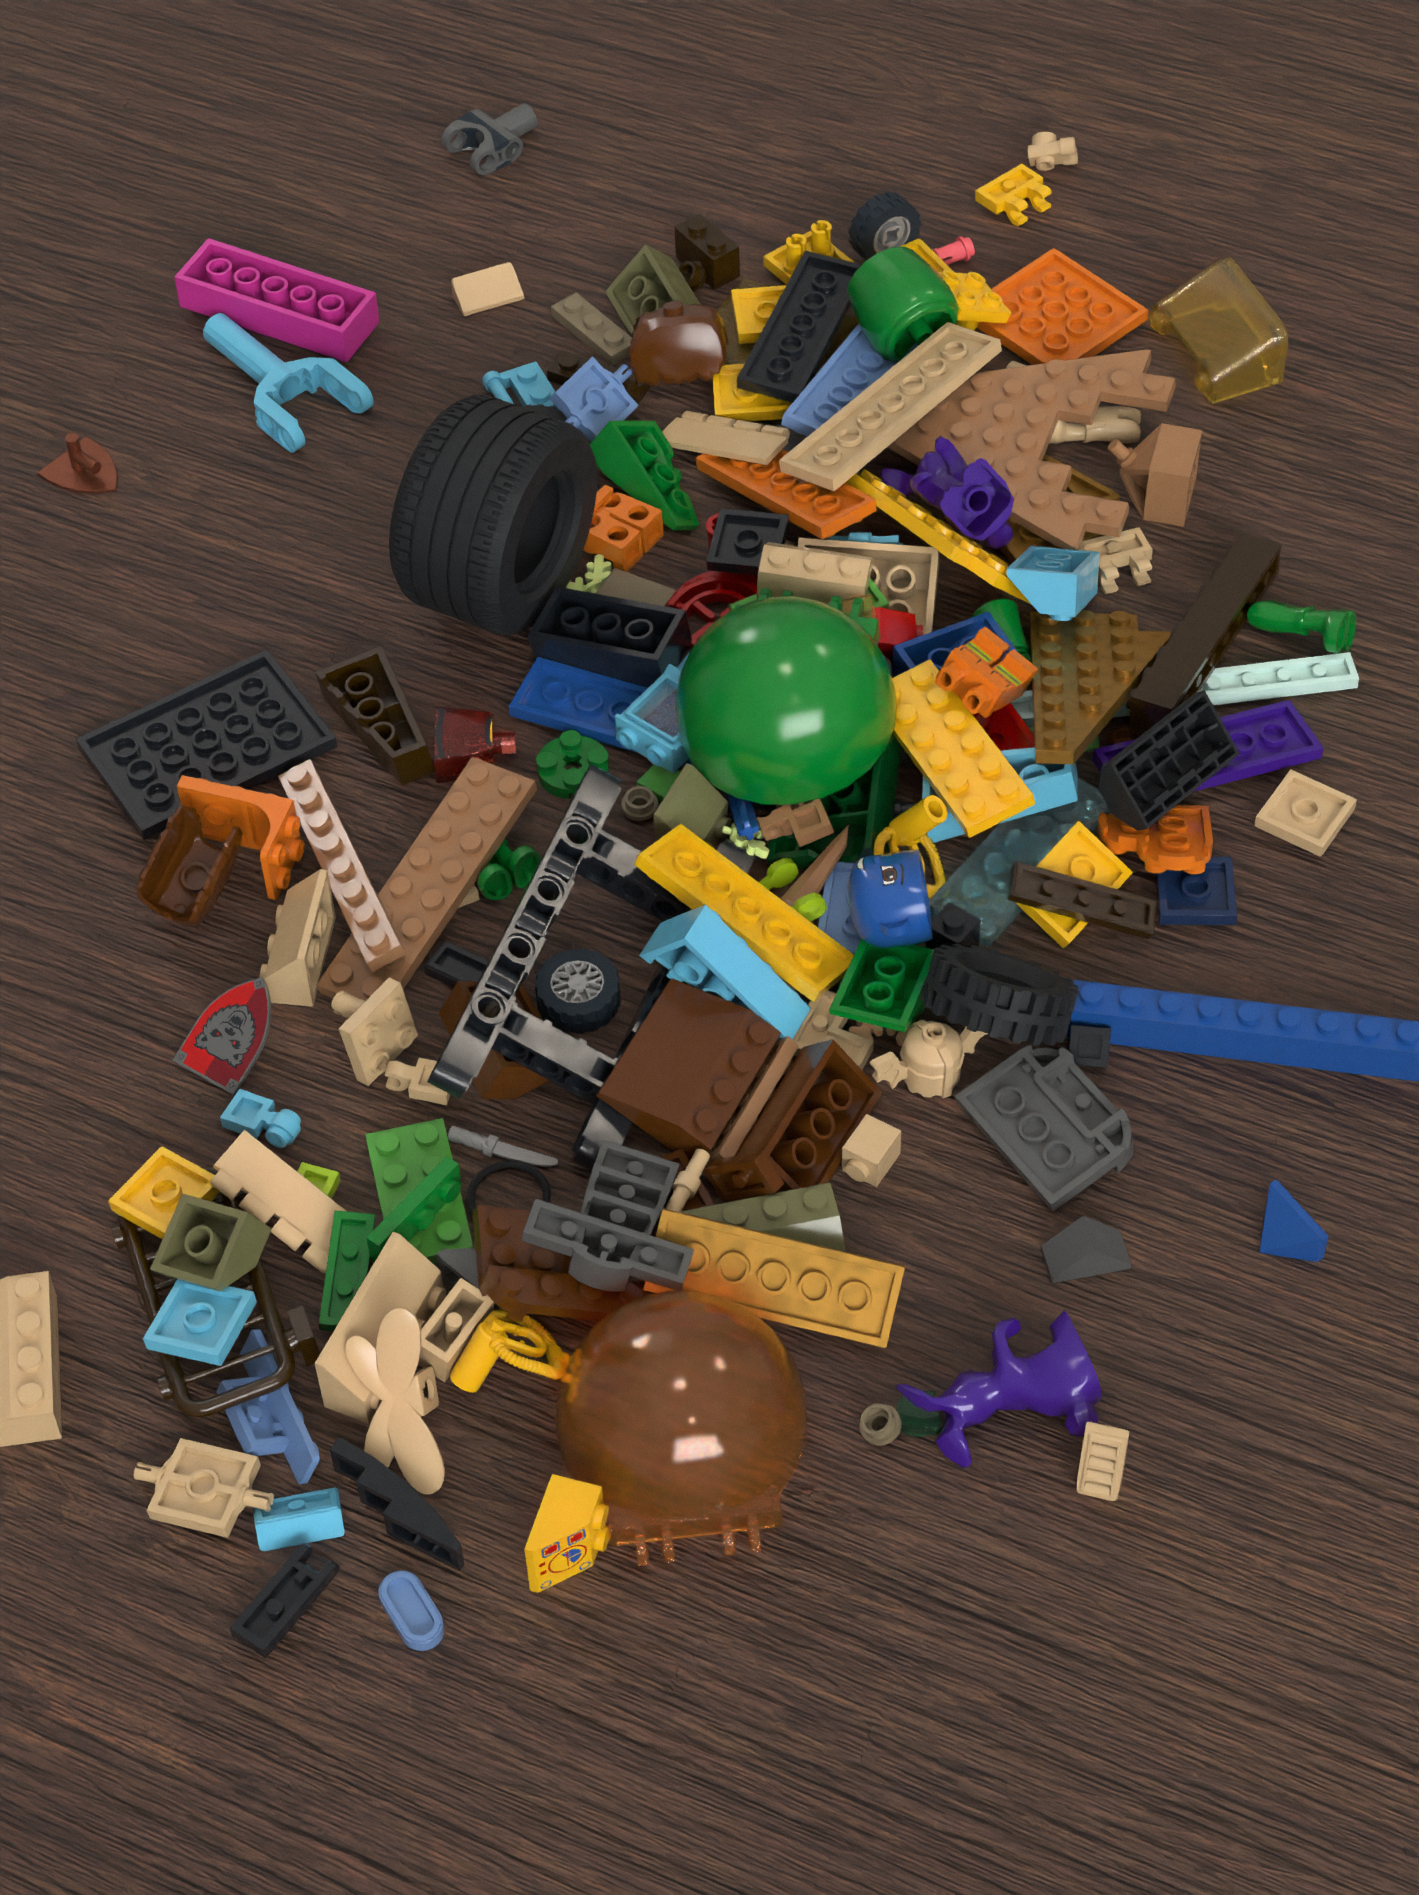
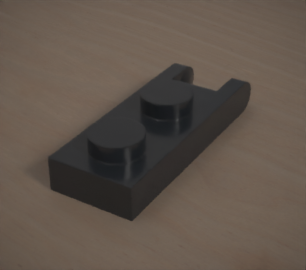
M302 1543L230 1626L231 1635L265 1659L339 1571L340 1566L332 1560L320 1572L306 1564L305 1562L313 1551V1548L306 1543Z

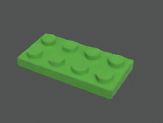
M443 1118L365 1134L383 1220L446 1156L453 1160ZM459 1192L454 1201L446 1203L435 1214L428 1228L423 1231L420 1230L409 1241L433 1264H438L436 1254L442 1249L473 1248L461 1192Z

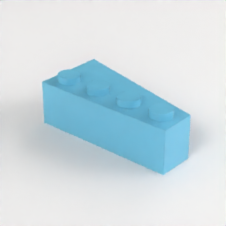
M1035 747L1001 751L1033 793L1035 805L1000 823L1078 801V772L1076 763H1035ZM923 776L922 799L930 795L938 797ZM948 809L947 819L927 833L933 843L966 834Z
M706 904L661 922L639 955L649 964L656 960L669 970L666 976L670 979L672 978L680 982L685 981L692 987L750 1009L781 1032L777 1040L787 1036L793 1040L811 1010L800 998L799 994L775 974L773 968L766 962H763L748 947L746 941L737 936L721 920V917Z

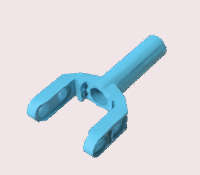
M215 314L205 323L206 325L203 329L204 339L259 383L254 398L255 416L257 417L256 425L290 453H294L304 447L306 440L298 425V420L280 405L292 400L300 393L307 390L313 394L317 391L318 387H321L352 413H363L374 406V399L369 388L333 358L308 357L283 362L225 314Z

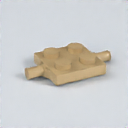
M180 1438L173 1455L162 1467L138 1462V1468L135 1467L134 1470L135 1480L155 1484V1493L146 1510L150 1519L226 1538L229 1537L237 1517L244 1507H254L268 1512L274 1501L273 1493L252 1489V1484L261 1466L258 1456Z

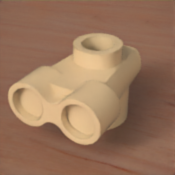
M1036 133L1032 136V145H1028L1030 166H1036L1038 170L1047 171L1053 169L1058 164H1063L1064 166L1078 164L1075 138H1060L1057 141L1054 133Z

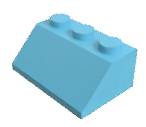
M1030 546L1007 568L1006 576L1040 614H1048L1052 620L1068 621L1072 617H1076L1097 594L1100 552Z

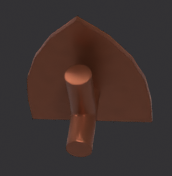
M69 433L65 436L67 451L37 472L38 476L49 483L69 491L95 494L116 491L118 477L114 461L109 453L87 436L79 441L76 433Z

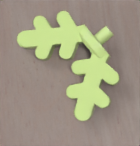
M601 554L596 555L594 563L588 562L586 564L588 572L585 573V580L588 584L584 585L583 578L577 577L575 583L571 582L570 579L566 588L596 593L611 573V562H605L604 556Z
M732 823L731 827L723 825L721 833L728 834L729 840L733 841L737 846L745 848L748 855L753 856L755 854L760 858L767 859L770 850L765 847V842L754 839L747 840L746 836H739L735 823ZM759 827V831L753 835L754 838L763 839V834Z

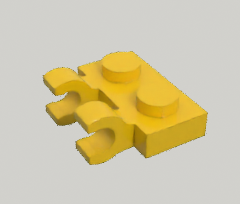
M1020 164L975 190V201L996 215L1005 211L1011 223L1015 226H1020L1028 221V217L1021 213V211L1028 208V203L1023 199L1029 198L1034 209L1042 213L1051 208V203L1047 202L1044 198L1052 194V191L1048 186L1043 185L1042 176L1025 165Z

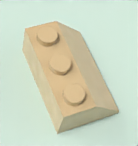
M768 542L764 544L758 570L757 600L762 588L770 589L772 597L782 596L784 590L792 591L793 596L817 600L827 605H830L834 595L841 596L842 612L850 613L855 598H863L865 606L874 557Z
M320 869L288 889L284 904H279L277 907L276 934H271L268 940V964H262L260 970V978H264L266 981L271 1003L314 1006L318 990L316 984L321 978L336 919L328 870Z

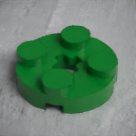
M575 730L563 732L559 738L548 742L536 756V769L540 785L548 793L559 798L569 799V794L575 793L591 764L609 773V754L607 750L596 740L581 736ZM573 763L579 764L580 767L579 769L575 767H572L569 770L566 769V766L568 764Z

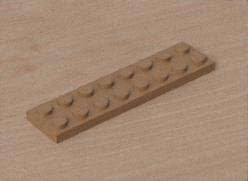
M472 757L378 894L406 955L372 973L351 933L316 984L319 992L334 998L338 992L344 990L350 995L366 1001L388 978L400 982L404 990L478 879L479 873L487 866L537 791L535 780Z

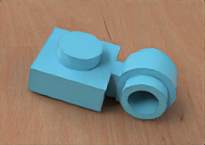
M242 1089L238 1090L220 1117L223 1128L240 1134L246 1130L256 1139L265 1129L266 1140L278 1148H284L286 1145L292 1144L301 1131V1119L295 1112L289 1109L275 1112L276 1108L273 1100Z

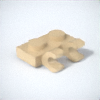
M1140 527L1122 531L1119 538L1105 535L1081 542L1079 550L1100 552L1098 579L1104 594L1118 591V586L1114 580L1119 578L1117 568L1127 565L1130 566L1133 580L1137 586L1151 583L1147 571L1152 570L1150 560H1152L1153 549Z

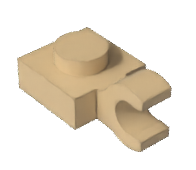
M419 1058L416 1067L399 1061H389L385 1071V1076L388 1077L386 1088L394 1091H403L408 1088L409 1098L447 1105L450 1094L427 1082L437 1061Z

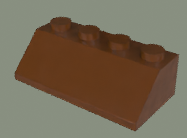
M833 1039L804 1046L735 1156L764 1151L766 1156L773 1162L775 1170L784 1183L776 1193L828 1183L842 1161V1147L865 1115L870 1114L882 1091Z

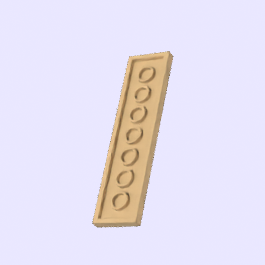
M947 322L779 460L781 472L835 491L1002 351L1001 339Z

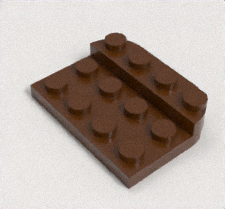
M486 1205L476 1206L473 1212V1226L479 1289L482 1297L488 1295L495 1304L508 1312L506 1315L507 1319L521 1322L527 1313L599 1321L600 1331L614 1330L617 1324L630 1318L643 1299L645 1282L639 1281L638 1278L633 1277L625 1291L596 1289L579 1282L568 1273L570 1256L521 1241L531 1211Z

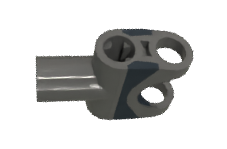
M526 103L517 106L496 119H493L481 109H474L459 117L445 129L441 143L450 153L475 150L470 158V167L478 174L486 175L505 167L520 156L523 150V141L519 137L536 128L538 121L533 109ZM457 133L456 139L450 144L451 138ZM486 156L484 164L479 166L481 159Z

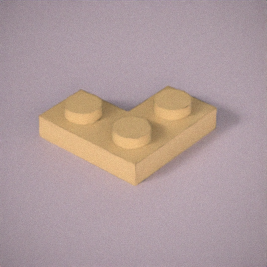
M828 990L815 1002H809L808 1006L811 1010L793 1038V1041L799 1046L794 1056H798L804 1046L833 1039L863 1070L873 1052L874 1041L842 1030L848 1018L829 1014V1009L836 993Z

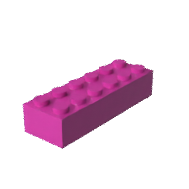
M210 238L204 242L174 277L180 307L209 317L223 313L242 328L344 362L349 361L380 323L376 292Z

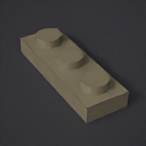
M577 292L551 306V316L611 366L629 357L628 350L631 346L630 341L632 337Z

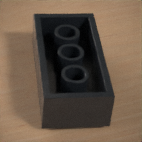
M563 587L555 588L528 634L534 661L537 657L643 687H650L665 672L669 664L678 667L692 642L686 610Z

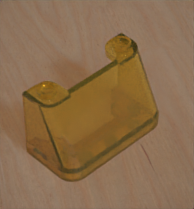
M1231 257L1215 261L1153 305L1152 312L1149 314L1151 327L1163 336L1170 334L1172 330L1176 332L1199 363L1198 373L1195 374V384L1198 391L1204 393L1211 404L1283 382L1288 349L1286 328L1281 319Z

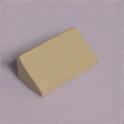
M511 262L458 276L451 280L452 295L463 316L524 299L523 291Z

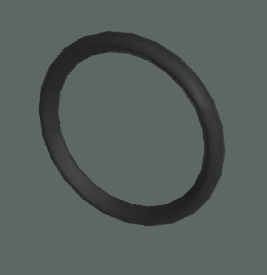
M520 1161L496 1162L482 1169L471 1180L466 1196L468 1210L473 1217V1212L476 1208L475 1192L478 1185L486 1176L497 1170L507 1168L519 1169L533 1175L542 1187V1201L548 1203L551 1201L550 1185L544 1174L528 1163Z

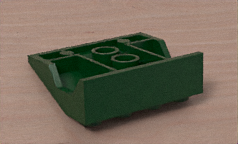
M893 733L886 750L869 771L848 787L820 799L834 833L802 847H799L794 833L769 840L768 849L770 851L767 857L769 864H773L783 858L792 859L797 868L808 869L848 825L847 847L838 862L856 863L860 858L874 855L873 848L877 835L885 827H889V823L893 820L901 746ZM888 841L884 847V854L889 853Z

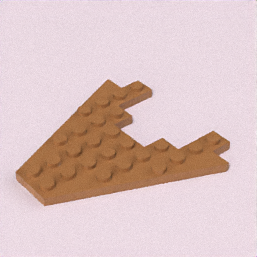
M1147 349L1065 361L1055 359L1043 364L978 372L954 390L887 448L919 466L926 452L936 451L935 440L938 437L942 436L948 439L958 450L967 465L982 458L1006 482L1014 498L1009 519L1060 549L1079 550L1085 532L1119 538L1129 513V503L1065 492L1072 476L1071 466L1042 461L1058 420L1092 425L1101 401L1167 412L1176 388V380L1172 377L1147 374L1151 362V350Z

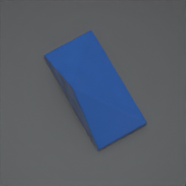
M1277 1179L1272 1181L1266 1201L1259 1253L1313 1262L1322 1260L1326 1250L1328 1235Z

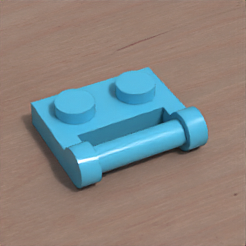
M537 362L502 373L490 371L482 378L483 386L495 398L514 404L505 390L511 387L523 407L525 405L543 404L547 407H555L556 410L560 411L549 399L555 393V390Z

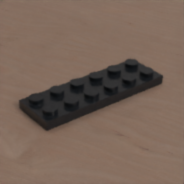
M809 251L804 252L737 377L738 389L792 403L814 378L851 306L847 295L848 284L861 264Z

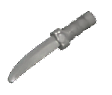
M454 1125L448 1133L449 1141L473 1147L480 1151L483 1150V1155L491 1158L495 1155L511 1161H520L540 1167H550L558 1164L557 1158L501 1142L499 1137L491 1134L487 1137Z

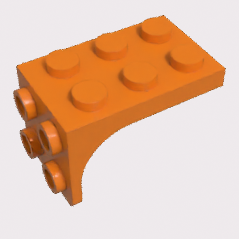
M182 775L177 784L180 804L196 809V813L200 815L203 838L225 842L231 834L233 826L241 828L243 833L241 846L261 851L260 861L268 899L277 900L282 889L286 890L291 880V870L295 862H300L305 848V843L300 838V817L296 816L294 800L271 793L265 794L239 786H229L203 778L197 779Z

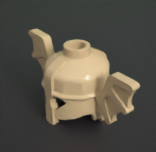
M919 1020L913 1023L912 1028L906 1033L900 1051L902 1061H899L893 1052H888L872 1059L870 1064L875 1069L872 1077L877 1083L887 1080L891 1088H895L898 1082L904 1080L908 1090L912 1093H919L923 1097L929 1098L939 1095L944 1099L952 1095V1089L960 1081L964 1053H974L978 1040L988 1033L981 1031L973 1032L967 1030L966 1026L959 1035L957 1031L945 1023Z

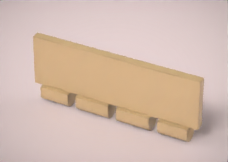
M685 411L681 415L682 418L676 417L662 431L672 448L767 465L788 444L790 434L787 428L771 425L764 426L759 423L742 420L736 421L735 419L714 415L708 416L707 414Z
M244 1130L214 1164L213 1168L218 1173L210 1181V1184L231 1201L234 1200L241 1190L247 1195L238 1206L264 1224L274 1215L279 1220L271 1229V1233L295 1252L304 1241L309 1243L311 1246L302 1257L321 1273L325 1274L334 1211L346 1210Z

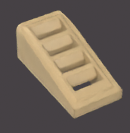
M1093 1422L1086 1423L1077 1476V1493L1109 1501H1116L1118 1499L1130 1431Z

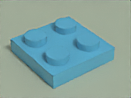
M177 1279L143 1337L146 1349L222 1366L257 1303L254 1292L230 1286L218 1292Z

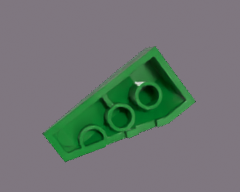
M609 421L590 443L595 456L596 466L631 497L662 510L663 523L673 531L696 530L699 527V522L690 497L681 490L679 484L682 479L679 469L673 468L671 462L674 452L655 421Z

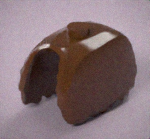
M679 301L668 302L663 305V308L641 314L633 325L634 331L631 334V346L628 350L630 356L629 367L633 369L634 377L639 383L657 386L661 380L664 384L670 385L674 382L679 385L683 382L690 383L696 380L697 377L708 381L712 380L713 375L719 374L721 367L726 363V345L729 344L726 327L719 313L708 305H683Z
M180 805L168 819L166 829L154 843L146 867L139 874L140 880L136 886L137 898L153 912L168 920L185 926L197 927L212 910L229 879L242 843L243 833L241 828L233 826L231 834L223 844V849L214 847L203 838L200 815L196 813V809Z

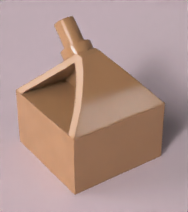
M1161 423L1134 450L1126 448L1118 439L1113 440L1108 445V450L1117 458V463L1121 466L1120 475L1124 486L1143 520L1184 527L1197 478L1203 430Z

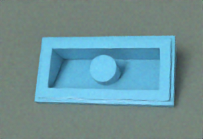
M336 1487L276 1498L268 1512L254 1508L255 1529L261 1551L337 1538L345 1533L339 1491Z

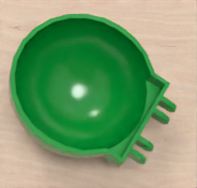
M762 588L758 600L744 605L736 604L735 609L713 623L694 644L678 679L675 716L684 752L691 764L713 786L736 798L767 805H793L821 799L846 788L872 768L886 750L895 728L896 692L889 665L878 647L880 640L879 620L862 617L864 613L863 598L854 599L850 616L842 612L843 602L841 596L833 595L830 605H827L817 600L793 596L792 591L784 590L782 596L772 597L770 589Z

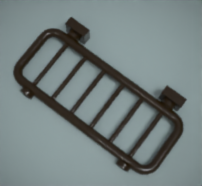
M211 1165L201 1167L214 1175L218 1173ZM241 1190L234 1200L231 1201L221 1193L220 1196L215 1197L211 1202L217 1204L224 1203L225 1206L244 1211L238 1205L247 1194ZM118 1215L119 1224L111 1226V1231L118 1249L124 1247L127 1249L151 1325L162 1306L158 1292L173 1287L177 1279L171 1278L158 1284L154 1283L148 1262L154 1261L157 1251L146 1255L139 1233L147 1230ZM260 1258L256 1267L248 1272L251 1283L238 1287L239 1289L254 1291L261 1311L260 1314L249 1317L243 1328L264 1321L272 1344L226 1360L222 1366L213 1365L186 1376L183 1375L178 1356L159 1352L165 1374L157 1377V1381L165 1401L173 1398L178 1410L187 1416H209L272 1393L282 1388L292 1378L295 1370L294 1353L302 1352L307 1367L315 1364L320 1355L303 1305L287 1311L292 1328L284 1329ZM275 1352L278 1368L273 1374L204 1400L198 1401L190 1397L186 1384Z

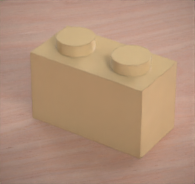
M460 1278L421 1329V1350L418 1365L422 1368L433 1366L434 1375L443 1382H446L451 1370L478 1325L494 1310L492 1299L488 1295L482 1297L478 1288Z

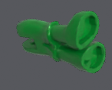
M1265 600L1254 603L1247 612L1249 623L1260 630L1273 633H1296L1308 636L1311 630L1320 632L1325 650L1336 654L1340 651L1348 652L1350 650L1356 631V615L1352 610H1315V606L1297 607L1273 600Z
M504 839L487 866L478 875L477 886L486 898L491 900L507 898L512 891V882L519 889L528 885L541 856L535 849L525 845L512 851L509 848L508 841Z

